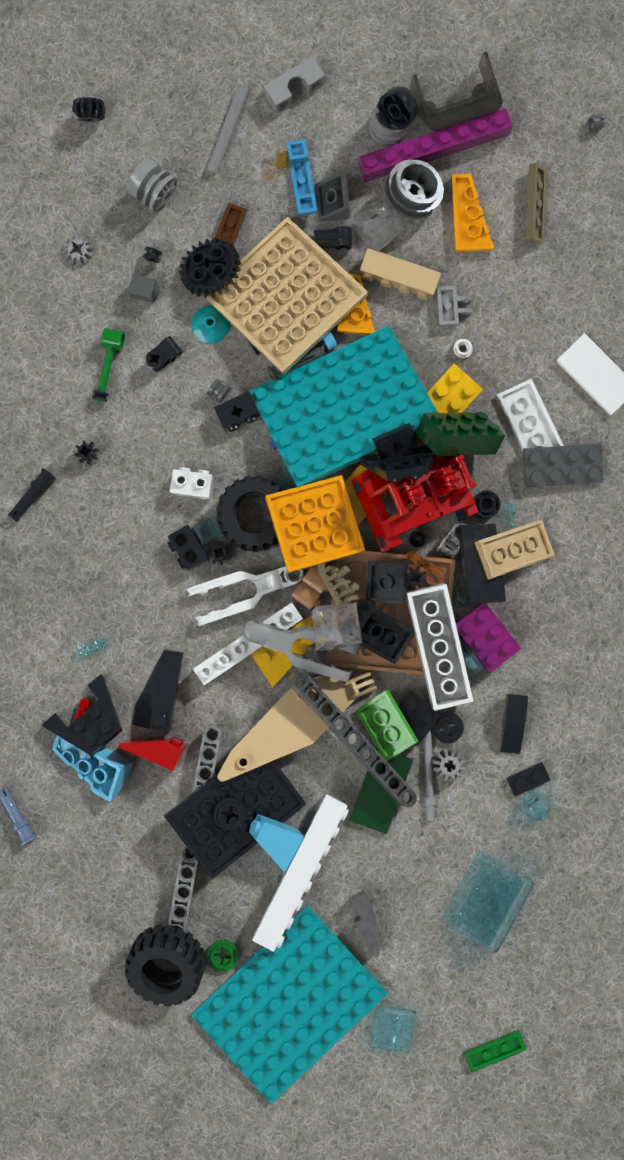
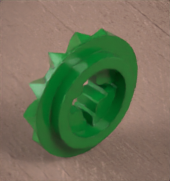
M226 939L216 940L210 945L207 951V961L212 969L218 972H227L237 964L239 957L238 949L233 942ZM223 948H225V954L228 957H225L223 963H221L220 956L216 954L221 953Z

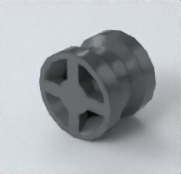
M216 379L208 389L207 395L216 398V401L220 404L231 388L228 385L224 386L221 380Z

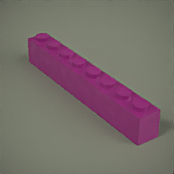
M502 109L359 156L358 166L365 183L389 175L395 165L404 160L415 159L429 162L509 136L513 126L507 109Z

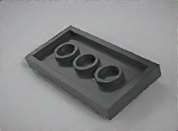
M602 443L523 449L525 488L603 482Z

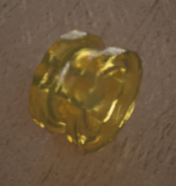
M276 151L277 169L280 167L286 169V151H283V153Z

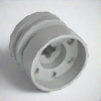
M378 99L369 120L370 134L377 143L384 146L399 144L405 139L410 125L406 129L398 130L396 129L397 126L386 124L379 112L378 106L380 101Z
M146 158L133 171L128 180L126 191L137 200L143 199V204L149 207L151 211L158 212L173 195L178 180L174 175H170L167 170L161 171V166L154 160Z

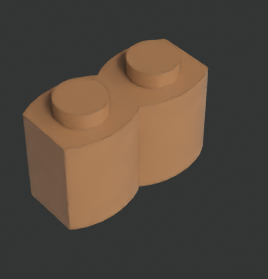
M317 566L311 567L291 595L292 598L309 610L312 607L317 608L322 601L320 595L323 591L328 592L317 570Z

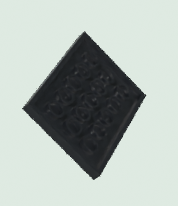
M242 758L239 763L241 766H245L247 761ZM275 760L223 782L218 780L217 773L163 816L209 877L213 879L258 843L249 832L250 825L258 814L284 823L303 808L306 803ZM225 798H234L240 801L245 808L244 822L235 830H223L217 826L213 819V809H215L218 802ZM232 808L222 812L226 815L227 820L230 816H237L231 811Z

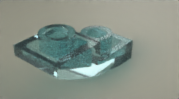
M472 649L462 651L466 668H469L471 672L475 671V673L483 670L482 664Z

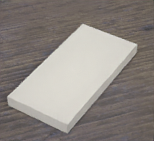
M584 333L556 362L611 416L624 403V372Z
M532 379L496 395L522 451L524 448L564 446Z

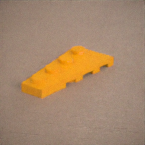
M471 173L452 174L451 190L455 253L494 251V245L489 236L490 232L484 220V213L478 201V194Z

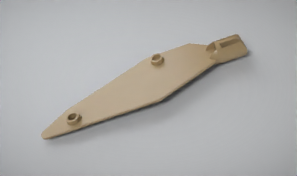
M370 671L350 679L348 682L324 675L312 679L342 713L356 698L378 690L374 686L359 693L358 689L374 683V679L358 685L355 683L370 676ZM290 688L231 750L218 773V780L222 782L309 746L328 727L295 690ZM313 689L308 693L310 700L313 701L317 697V693ZM323 705L322 713L324 715L329 714V705ZM240 759H246L247 764L241 766L239 763Z

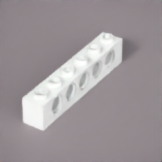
M290 603L262 623L288 630L303 620L293 603ZM241 636L193 670L203 685H206L263 646L249 642L244 636Z

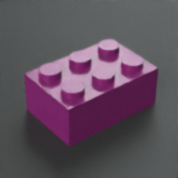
M487 603L479 604L455 622L459 637L488 673H491L521 650V647Z

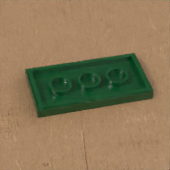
M399 754L387 762L406 782L413 759ZM378 763L375 767L377 774L383 770L381 763ZM368 771L366 772L349 821L387 834L398 803L395 802ZM395 778L389 780V787L393 788L396 785Z

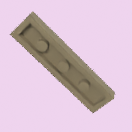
M535 162L529 164L526 240L536 245L544 244L547 168Z

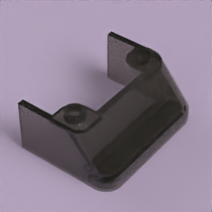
M487 51L483 52L478 64L483 83H479L474 87L472 98L437 109L433 102L425 101L417 74L412 76L409 88L418 100V115L430 130L434 132L442 131L499 111L503 100Z

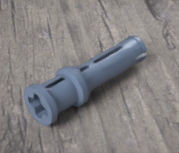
M7 787L1 789L0 802L13 824L12 831L16 832L21 841L20 846H23L37 838V836L33 835L28 826L29 821L23 819Z

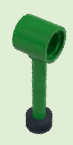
M104 328L102 332L101 347H105L107 350L98 390H93L95 394L92 396L98 402H107L106 398L108 397L106 396H109V394L105 391L114 350H122L125 340L124 331Z

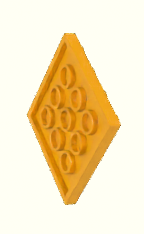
M342 475L265 496L287 573L365 552Z

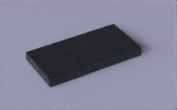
M496 524L458 526L468 605L505 602L503 575L488 580L474 543L497 535Z

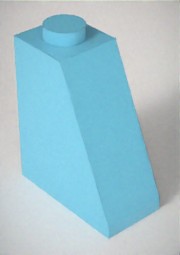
M260 814L252 821L249 830L250 834L277 865L287 872L304 838L303 834L295 827Z

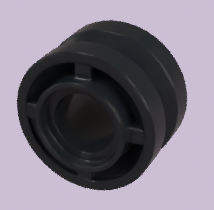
M484 490L473 497L479 511L474 515L480 519L491 518L500 510V498L493 491ZM482 500L489 502L490 508L488 510L482 507Z

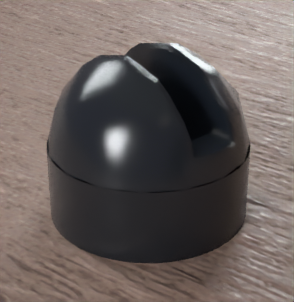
M413 531L410 534V544L414 547L423 546L425 544V534L422 531Z

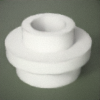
M459 339L453 346L454 354L461 359L469 357L473 351V346L467 339ZM460 346H465V347H466V351H465V352H461V351L459 350V347H460Z

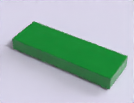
M518 1029L466 1050L464 1054L471 1072H474L527 1049Z

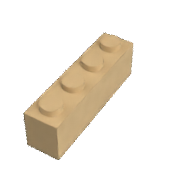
M367 248L359 275L366 281L373 282V280L381 282L380 284L386 288L393 286L399 288V291L404 294H410L411 292L417 294L419 299L428 300V298L432 299L441 273Z

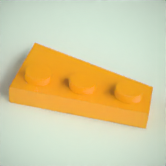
M349 274L363 287L360 275ZM366 298L337 324V333L369 335L375 332Z

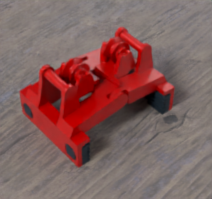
M464 455L458 457L436 456L429 474L423 475L421 478L407 477L401 481L392 482L385 480L379 475L373 477L371 471L367 470L351 480L382 553L402 544L399 534L455 512L458 521H462L479 512L470 491L477 485L476 482L472 481L465 465ZM387 492H390L398 510V513L392 517H389L380 496Z

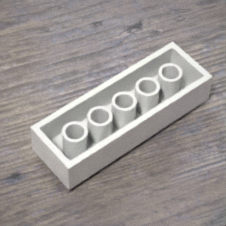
M441 583L407 591L406 599L431 707L436 711L474 702L447 584Z

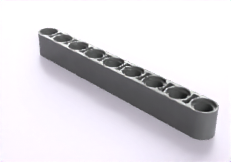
M303 671L293 672L289 676L290 686L395 802L404 807L415 805L417 796L411 787L312 678ZM298 674L301 675L304 680L303 684L300 686L296 685L295 683V677ZM312 689L317 693V697L313 701L308 697V693ZM325 704L330 707V712L327 715L322 713V707ZM338 719L343 721V727L340 730L335 727V722ZM355 734L356 742L351 745L348 740L349 736ZM367 748L370 755L367 759H364L362 751ZM378 763H381L383 770L377 774L375 767ZM391 778L396 780V785L393 788L389 787V780ZM407 792L409 794V800L404 803L402 801V796L404 793Z

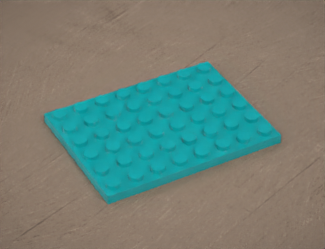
M389 325L294 369L290 374L286 373L275 381L271 380L249 391L297 488L314 483L360 461L362 456L377 453L372 438L407 423L412 426L415 435L423 414L438 412Z
M308 904L293 917L294 920L290 929H285L282 935L285 938L280 948L276 947L273 952L262 946L191 1013L194 1020L271 1104L388 995L387 990Z

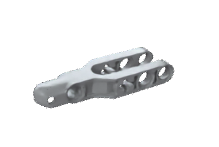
M249 621L242 629L246 640L268 649L285 653L294 667L348 682L351 671L348 672L335 667L333 664H323L317 662L314 658L291 652V645L296 639L304 638L353 654H358L360 649L359 644L348 638L306 625L292 630H285L258 621Z

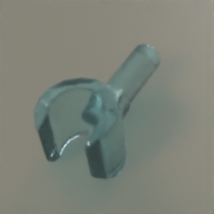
M504 503L503 512L510 514L511 529H515L516 506L512 503Z

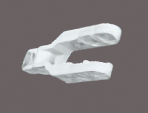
M285 566L257 576L238 571L187 588L190 599L194 598L197 594L201 593L203 595L212 592L215 588L219 587L221 589L245 580H251L257 587V593L253 598L229 605L223 610L211 611L208 615L202 617H195L198 626L254 609L263 595L299 583L303 578V570H298L299 578L294 581L289 579Z

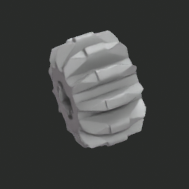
M444 748L442 751L444 756L438 752L436 753V756L440 759L439 761L436 759L432 760L434 764L438 765L432 769L435 772L439 771L436 776L438 778L443 776L444 782L448 781L449 776L451 781L455 782L454 775L461 778L462 775L458 771L466 770L465 767L460 766V764H464L466 761L465 759H459L462 755L460 752L454 755L455 750L451 748L448 754ZM448 760H451V763L454 765L453 768L450 767V770H447V767L444 766L445 762L448 763Z

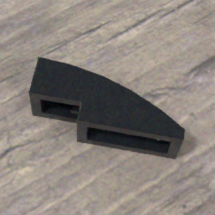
M506 694L500 752L520 754L528 705V696Z

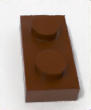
M228 203L215 236L218 242L220 239H223L225 243L229 241L231 246H234L247 214V209Z

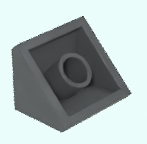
M341 171L316 183L319 221L349 219L350 207L346 171Z

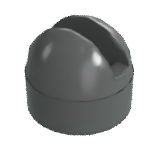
M595 115L588 118L587 123L591 133L603 128L604 122H601L603 120L602 117Z

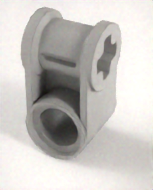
M464 523L455 524L436 548L437 551H441L449 556V559H454L461 549L459 537L455 535V528L460 525H466Z

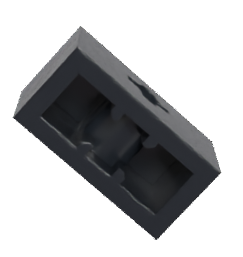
M249 391L214 407L224 431L229 430V432L239 429V425L244 422L250 424L256 421L257 416L260 415ZM236 409L240 412V417L234 415Z

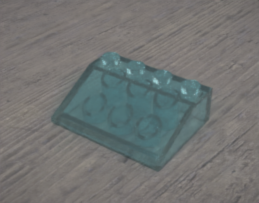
M479 850L441 920L489 952L498 953L536 882Z

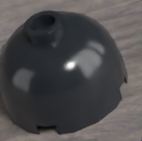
M392 87L379 99L380 105L378 108L382 119L389 126L392 124L397 126L396 129L398 130L406 129L418 114V100L414 93L406 87Z

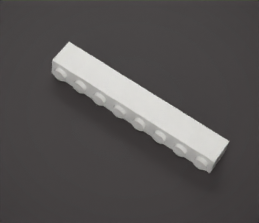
M328 794L324 795L287 872H285L252 937V941L273 952L276 947L280 948L285 938L282 936L285 929L289 930L294 919L291 917L294 911L298 912L303 903V900H301L303 893H308L312 885L310 881L312 875H317L321 867L319 863L321 857H326L331 847L328 844L331 838L335 839L340 829L337 826L340 820L344 821L348 814L347 804Z

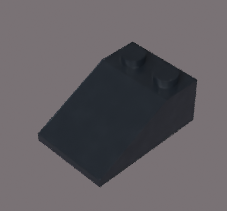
M361 599L355 609L356 612L351 615L341 633L351 641L396 664L414 635V630Z

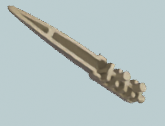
M286 484L285 490L291 489V488ZM337 560L317 565V570L338 609L345 607L349 615L354 614L356 610L353 603L359 598L357 595L354 596L353 593L359 589V585L353 583L351 586H348L351 583L350 580L344 579V576L350 572V569L347 566H343L339 570L341 564L337 563Z

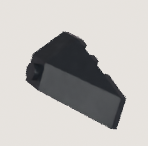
M163 651L135 705L132 725L166 732L172 730L183 659L182 652Z

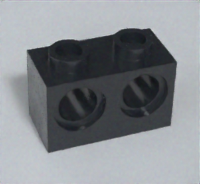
M189 525L168 536L170 541L167 544L172 552L176 551L180 558L177 561L182 569L186 568L190 571L209 560ZM186 536V544L179 546L177 544L178 537ZM191 552L197 555V559L193 563L187 561V555Z

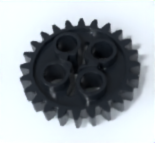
M213 238L212 242L206 239L205 244L199 241V247L192 246V252L186 251L188 257H182L184 263L180 264L182 269L179 271L180 279L186 289L191 294L196 293L198 297L203 294L207 298L209 293L214 297L217 291L221 295L223 288L229 290L228 284H235L232 280L233 278H239L236 272L241 271L239 265L242 263L238 252L234 246H231L229 241L225 243L223 239H220L217 242L216 238Z

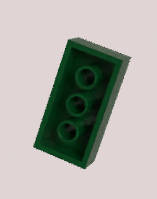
M483 412L424 413L415 432L436 456L496 455L505 437L500 427L494 424L488 418V415Z

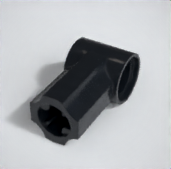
M339 226L330 230H314V242L321 248H335L336 250L346 248V250L352 249V228Z

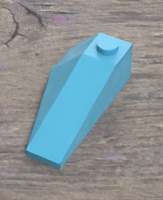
M57 735L52 748L68 766H72L78 772L77 776L81 780L84 779L91 786L90 789L95 794L109 802L113 801L128 780L134 763L133 760L104 747L92 757Z

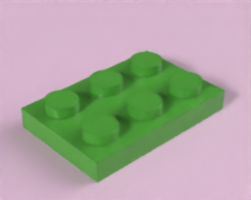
M389 690L382 692L356 710L378 751L386 761L391 760L419 742Z

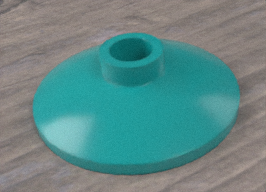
M208 305L200 308L194 314L191 326L194 335L200 341L217 343L228 334L230 322L214 306ZM213 320L214 323L213 325L209 326L207 325V321Z

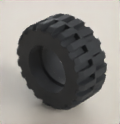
M257 475L256 477L245 476L244 479L233 481L234 483L231 486L228 485L225 488L224 494H221L219 505H217L216 509L217 523L222 534L232 545L247 552L266 551L278 545L272 521L261 532H248L238 524L236 511L238 505L245 498L259 496L265 499L266 495L283 491L282 487L279 484H275L269 478L265 479Z
M156 925L154 929L149 927L137 936L125 962V976L130 987H133L134 992L138 996L141 995L143 1000L147 1002L148 1000L152 1001L154 1005L164 1004V1006H171V1004H181L182 1001L185 1002L192 995H195L205 970L206 959L204 949L200 948V942L197 939L194 940L190 932L186 933L183 931V928L178 927L177 929L173 925H166V927ZM151 959H167L176 964L180 971H163L156 967Z

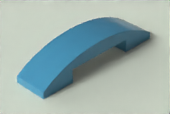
M306 139L287 142V150L298 216L317 213Z

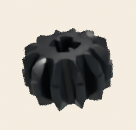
M90 97L73 100L72 112L76 120L100 122L105 119L106 112L103 100Z

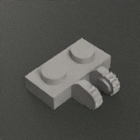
M456 286L436 288L439 327L458 326V315H471L473 313L472 308H458V303L467 304L472 302L471 296L457 297Z

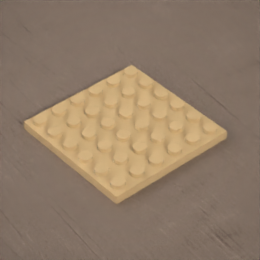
M287 217L240 260L242 263L239 265L241 271L236 272L239 278L232 279L235 284H228L229 290L223 288L221 295L217 291L214 297L209 293L205 299L284 375L368 296V291Z

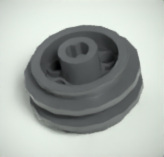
M414 159L404 160L395 165L385 181L384 192L388 203L396 213L402 217L415 220L424 219L433 214L443 199L444 187L440 175L434 167L427 162Z

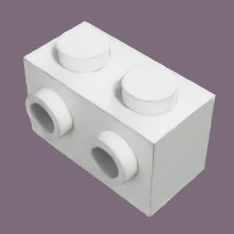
M179 467L178 470L173 469L170 493L172 495L210 500L213 475L209 474V471L198 470L197 473L190 472V468Z

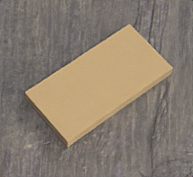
M542 519L474 542L488 580L555 556Z

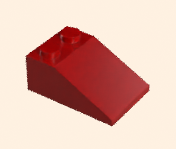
M173 736V738L125 740L119 743L118 747L174 771L178 767L187 745L183 744L184 740Z

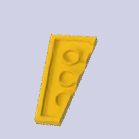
M315 612L289 630L306 625L325 631L327 627L318 613ZM298 638L292 643L291 652L303 655L314 641ZM262 647L252 654L255 662L272 687L293 666L285 653Z

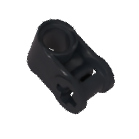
M168 336L146 355L147 365L151 371L158 372L173 362L176 356H181L183 350L171 336ZM153 358H155L156 360L158 359L159 363H158V364H156L155 362L152 363V359H153Z

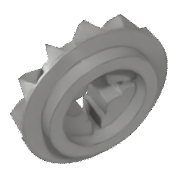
M75 234V236L68 237V240L63 243L62 252L70 264L80 266L91 260L94 248L92 242L87 237ZM73 244L81 247L82 256L78 252L73 253L75 251Z

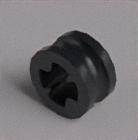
M146 247V254H143V258L159 263V256H162V252L152 247Z

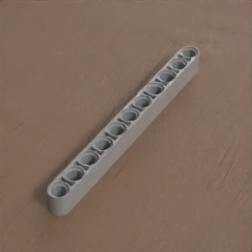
M216 725L208 726L204 730L192 793L215 775L222 738V731ZM210 729L217 731V739L212 740L208 737ZM206 749L213 750L214 758L207 759L204 756V751ZM201 769H208L211 773L210 778H203L200 774ZM183 842L168 925L181 927L186 932L199 862L194 856L187 855V846ZM188 867L192 870L193 874L186 876L183 874L182 869ZM179 888H187L189 894L186 896L181 895ZM182 907L185 910V914L178 915L175 909Z

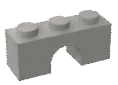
M313 56L309 59H303L299 62L298 66L285 70L281 76L276 79H270L265 84L264 95L276 113L292 104V94L289 91L291 86L300 84L310 93L325 84V75Z

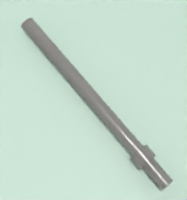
M430 730L424 738L426 793L424 805H426V821H434V805H436V796L433 795L432 739Z

